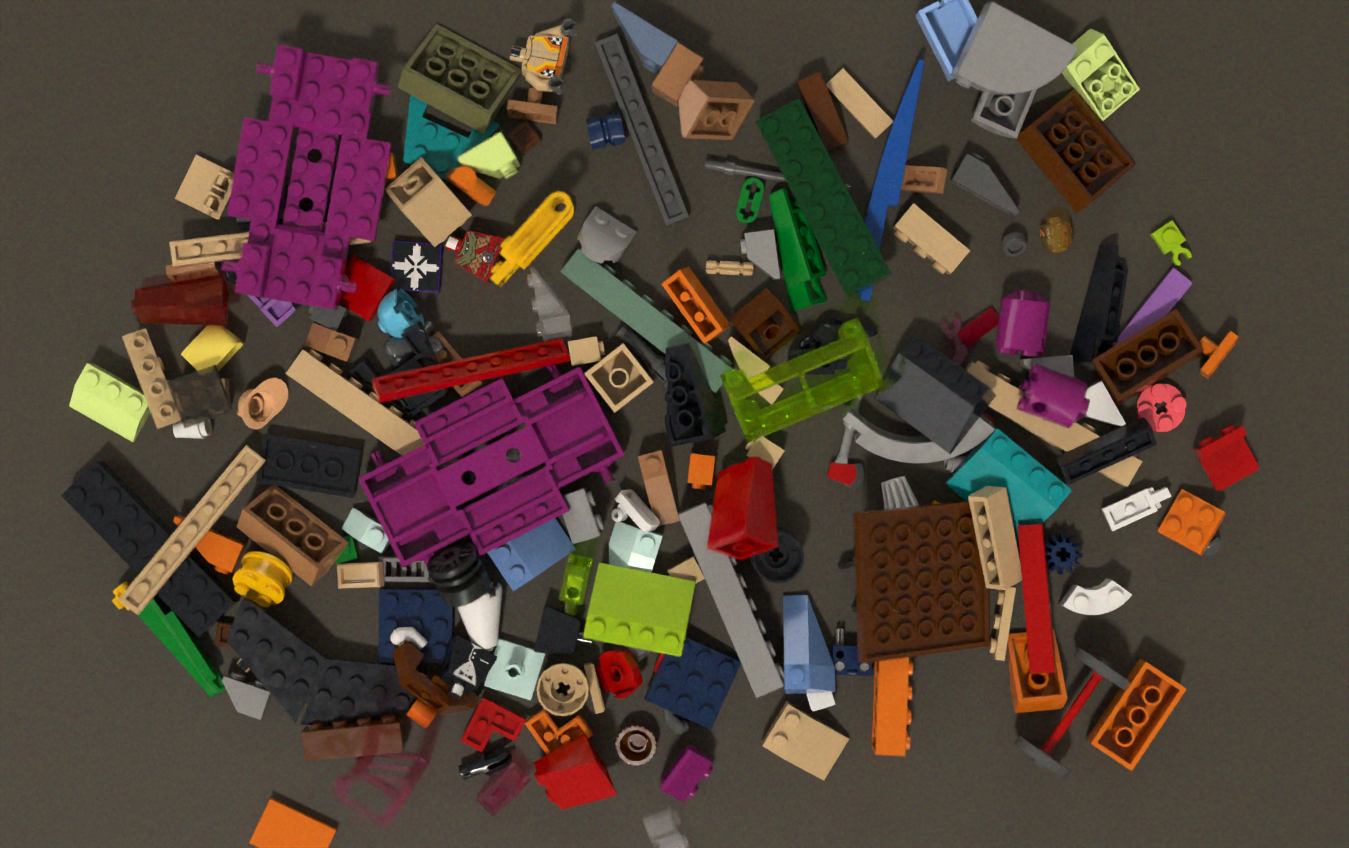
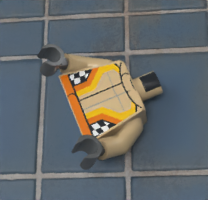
M565 19L562 25L538 32L534 36H529L526 48L512 46L510 60L522 62L523 76L537 91H554L558 95L562 94L560 86L561 84H566L562 77L570 46L569 37L566 36H577V31L571 28L574 25H578V23L572 19Z

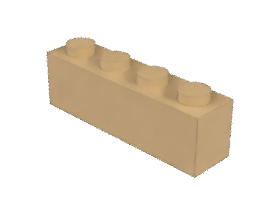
M985 486L968 496L986 588L1007 590L1022 581L1021 564L1006 487Z

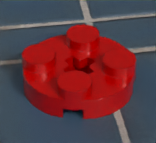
M615 648L603 653L599 657V665L596 667L597 679L606 692L611 691L615 694L613 697L625 698L633 694L638 686L642 685L643 677L630 650ZM617 670L620 672V675L618 676L615 672Z

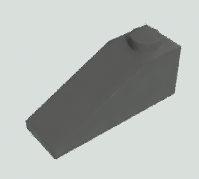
M975 153L971 155L966 154L950 182L1013 218L1019 213L1018 208L991 168L984 163L985 159Z

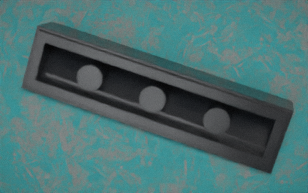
M1141 418L1061 454L1055 460L1065 483L1070 485L1157 445L1151 425L1145 418Z

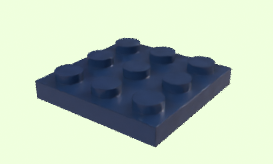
M379 589L378 663H395L392 652L398 645L391 642L390 636L393 630L398 627H413L428 641L420 650L424 654L420 663H443L447 643L453 639V607L444 604L438 589Z
M685 637L681 657L664 654L644 700L712 729L741 662Z

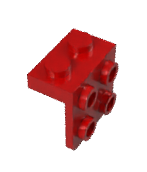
M1231 424L1220 430V435L1215 438L1209 436L1199 442L1200 446L1193 449L1215 490L1221 491L1256 472L1259 468L1257 461L1243 438L1248 435L1243 426Z

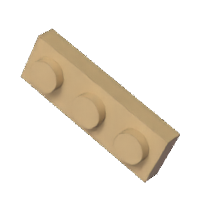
M1013 586L1007 590H998L996 604L1000 606L998 614H994L992 627L996 629L995 638L990 639L989 653H992V658L995 660L1005 661L1016 588Z

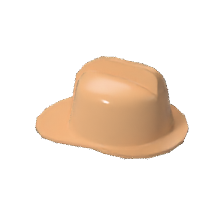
M269 378L255 389L245 391L239 398L237 415L243 418L244 423L249 428L256 430L264 427L286 405L288 400L287 385L281 379Z

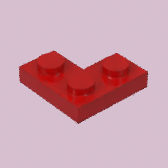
M483 696L460 741L480 752L484 750L493 731L516 741L527 718Z

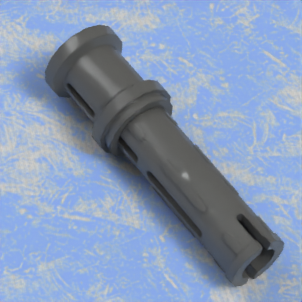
M625 324L615 336L648 367V372L654 374L666 389L668 379L665 377V357L654 353Z

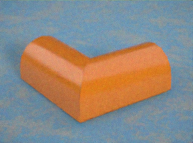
M467 166L453 168L445 176L448 182L482 206H488L497 192L479 179L475 172Z
M542 709L524 723L546 755L584 733L588 739L593 736L590 726L580 714L558 728L549 713Z

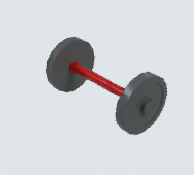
M1078 648L1073 656L1093 669L1091 671L1093 674L1045 745L1038 748L1020 735L1014 742L1017 747L1033 757L1031 759L1032 763L1041 769H1044L1046 766L1064 779L1067 778L1071 770L1054 759L1051 752L1101 679H1108L1124 691L1131 684L1112 670L1113 664L1102 657L1100 660H1097L1081 648Z

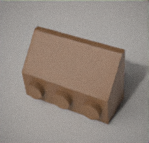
M689 80L678 100L682 136L690 139L733 140L755 99L735 82Z

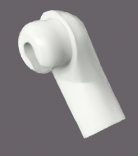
M398 627L393 630L390 636L393 644L399 645L406 640L415 645L419 651L428 643L413 627Z

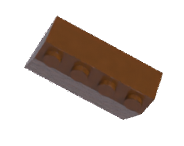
M1075 89L1015 138L1076 213L1095 201L1136 165Z

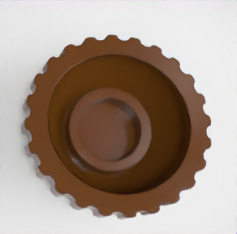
M632 724V726L628 725L627 728H623L619 732L615 742V749L617 750V755L620 756L619 758L623 759V762L633 766H640L649 762L654 757L658 745L656 735L653 734L649 727L646 728L645 725Z

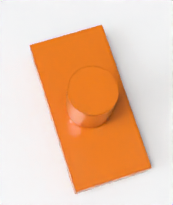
M1230 331L1220 345L1203 336L1199 343L1204 349L1203 353L1210 358L1200 370L1202 376L1207 379L1211 377L1238 342L1239 336Z

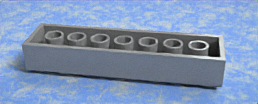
M702 502L679 512L678 516L756 698L784 687L781 680L785 679V675L779 662L774 664L772 657L776 656L770 640L764 641L762 635L766 631L760 617L754 618L752 612L756 611V607L751 596H745L743 589L747 588L741 572L736 574L733 566L737 565L735 558L707 549L713 507L712 504L707 506L705 502Z

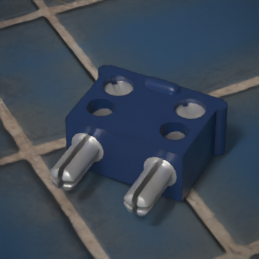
M837 628L836 643L832 645L831 655L835 667V675H874L872 662H858V646H844V629L842 628L839 645L840 629ZM837 651H842L843 657L841 659L836 657Z

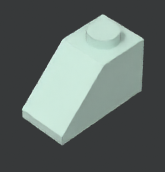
M355 507L352 508L342 529L380 553L385 552L390 542L379 520Z

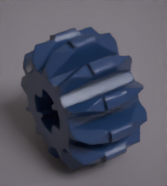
M1060 533L1059 541L1055 535H1051L1052 544L1045 541V546L1048 547L1046 551L1048 556L1046 558L1047 564L1051 563L1048 571L1053 572L1057 568V574L1062 575L1065 567L1068 573H1072L1071 564L1076 567L1080 566V563L1075 561V557H1083L1082 553L1075 552L1080 549L1081 544H1073L1075 540L1073 536L1068 537L1066 540L1065 533ZM1060 548L1067 553L1066 557L1062 556L1063 560L1056 556V552L1061 551Z

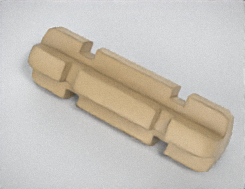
M708 260L706 262V273L716 274V272H719L723 275H739V273H743V275L751 276L754 272V264L752 262L740 264L737 261H720V263H717V261Z

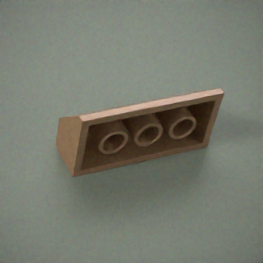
M276 485L270 486L243 508L237 524L238 529L271 555L282 560L292 572L311 587L330 570L349 543Z

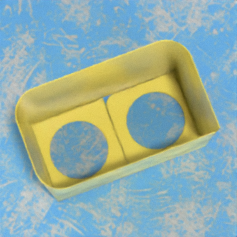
M212 320L184 349L181 355L205 379H211L243 346L242 343L244 342L221 323Z

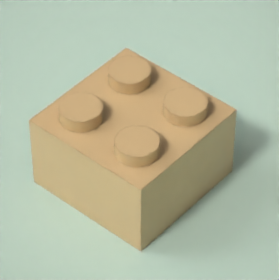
M624 343L584 373L614 413L654 383Z

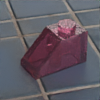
M513 762L476 800L494 816L512 801L531 779L525 774L523 769Z

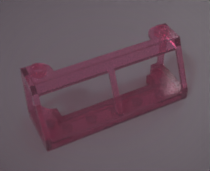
M397 754L358 756L346 776L341 774L335 783L334 788L337 791L334 797L387 829L430 762L419 756ZM375 757L418 760L415 767L372 764ZM369 767L411 771L406 778L366 774ZM356 779H364L393 797L381 818L346 797ZM377 780L401 782L402 785L396 793Z

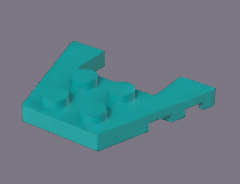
M410 95L403 161L413 165L422 157L442 180L447 181L445 176L451 169L463 166L459 162L458 157L488 140L500 127V124L493 121L485 134L473 129L470 137L467 138L423 118L429 104Z

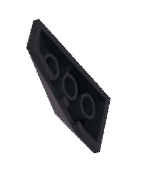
M686 343L667 347L665 377L668 380L667 392L665 393V401H667L665 427L671 447L714 439L726 432L720 407L690 344Z

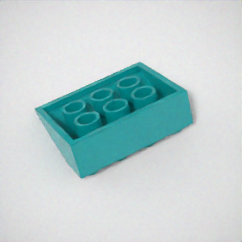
M995 428L985 440L971 450L964 462L945 482L947 486L966 501H969V495L985 486L1006 487L1015 538L1018 544L1017 526L1042 524L1057 510L1072 491L998 428Z

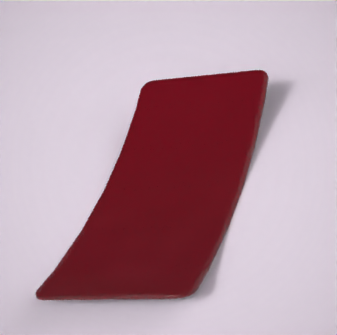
M990 307L963 327L957 334L965 347L969 348L982 336L999 325V316L994 308Z

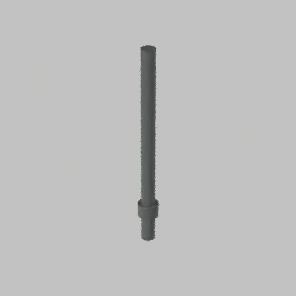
M706 159L705 169L722 171L725 175L733 176V174L787 183L782 172L735 164L736 161L726 160V162ZM845 184L850 193L851 185Z

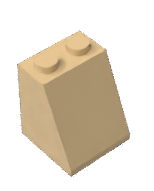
M422 157L384 189L400 210L434 247L445 241L455 229L462 226L472 216Z

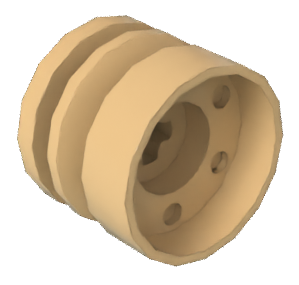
M560 663L551 666L543 672L538 680L536 691L538 700L545 710L554 715L566 716L574 714L582 708L588 698L589 685L586 675L580 668L573 664ZM560 682H563L564 685H570V689L567 691L568 695L564 696L563 693L557 692Z

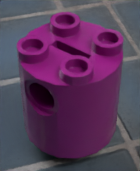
M1017 290L1001 299L996 342L998 353L1017 355L1018 350H1020L1022 355L1040 358L1042 353H1045L1050 303L1037 292Z
M1034 363L1029 372V380L1024 379L1019 392L1023 396L1018 401L1017 410L1062 427L1070 428L1074 422L1083 418L1088 410L1090 400L1085 398L1086 382Z

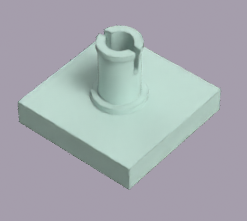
M499 638L494 652L497 660L490 669L484 686L531 700L546 653H537L532 648Z

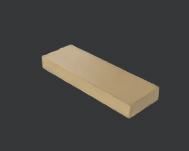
M844 69L840 70L826 84L827 89L874 139L894 122Z

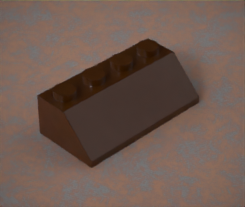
M1175 309L1094 358L1092 363L1115 405L1119 406L1200 357L1204 349L1178 310Z

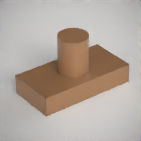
M529 88L527 102L508 100L507 106L508 118L549 124L557 123L558 110L557 106L541 104L543 91H537L535 88Z
M905 165L901 190L943 194L947 169Z
M217 262L173 267V265L165 266L166 275L172 283L221 275L220 266Z

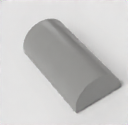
M1037 89L1011 95L982 92L971 121L995 134L1008 138H1017Z

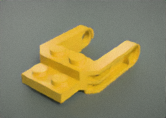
M563 192L552 193L513 237H507L501 244L502 250L500 254L507 260L504 263L499 261L491 270L493 273L491 279L498 286L502 287L520 267L525 270L573 218L574 206L567 194ZM559 204H566V208L562 212H556L555 208Z

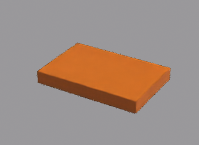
M271 797L249 843L258 848H329L337 828Z

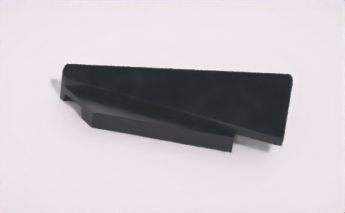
M1101 245L1099 248L1070 355H1073V362L1093 365L1092 360L1107 351V342L1117 343L1128 275L1126 264L1120 262L1117 256L1118 245Z

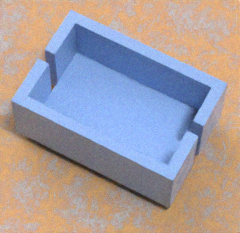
M941 0L940 4L937 1L919 10L915 17L949 82L955 79L950 75L978 18L968 0Z

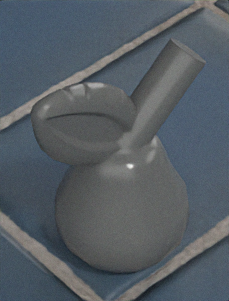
M427 321L424 329L433 351L438 352L443 349L442 341L437 337L429 336L435 325L431 321ZM393 336L385 342L384 349L390 363L395 367L401 366L416 355L403 338Z

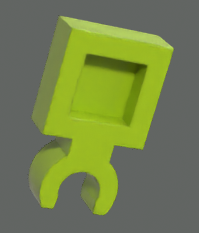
M1173 220L1150 234L1163 254L1171 252V260L1175 266L1181 265V262L1178 260L1180 253L1184 254L1187 259L1192 257L1191 252L1180 245L1186 239Z

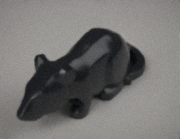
M856 318L852 322L826 319L816 325L812 334L799 341L798 348H836L842 342H845V346L857 345V341L854 340L856 337L871 338L878 331L868 323L861 321L860 318Z

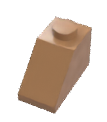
M313 322L305 346L346 362H351L359 339Z

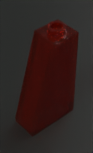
M223 274L135 289V299L131 300V307L133 313L138 314L141 323L224 326L228 325L229 292Z

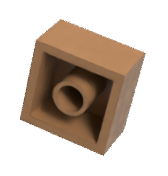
M677 43L654 80L652 92L677 107L679 105L678 100L689 80H700L705 68L703 66V58Z

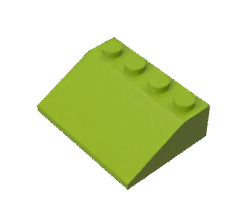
M599 562L583 638L681 657L696 581Z

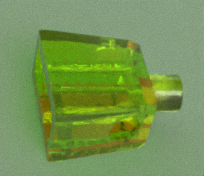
M569 554L559 600L564 602L563 613L576 615L578 605H583L593 558Z

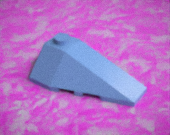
M808 595L783 596L786 694L836 692L835 667Z

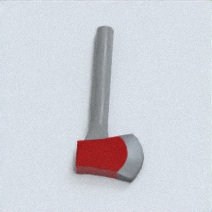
M854 390L850 407L859 413L863 392ZM845 426L839 453L835 461L830 462L827 478L839 481L856 490L862 484L865 472L861 463L848 464L854 432Z

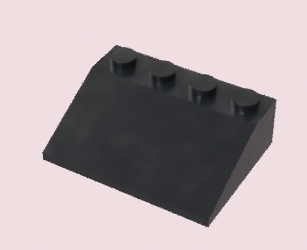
M913 334L898 353L875 399L951 455L996 395L986 384Z

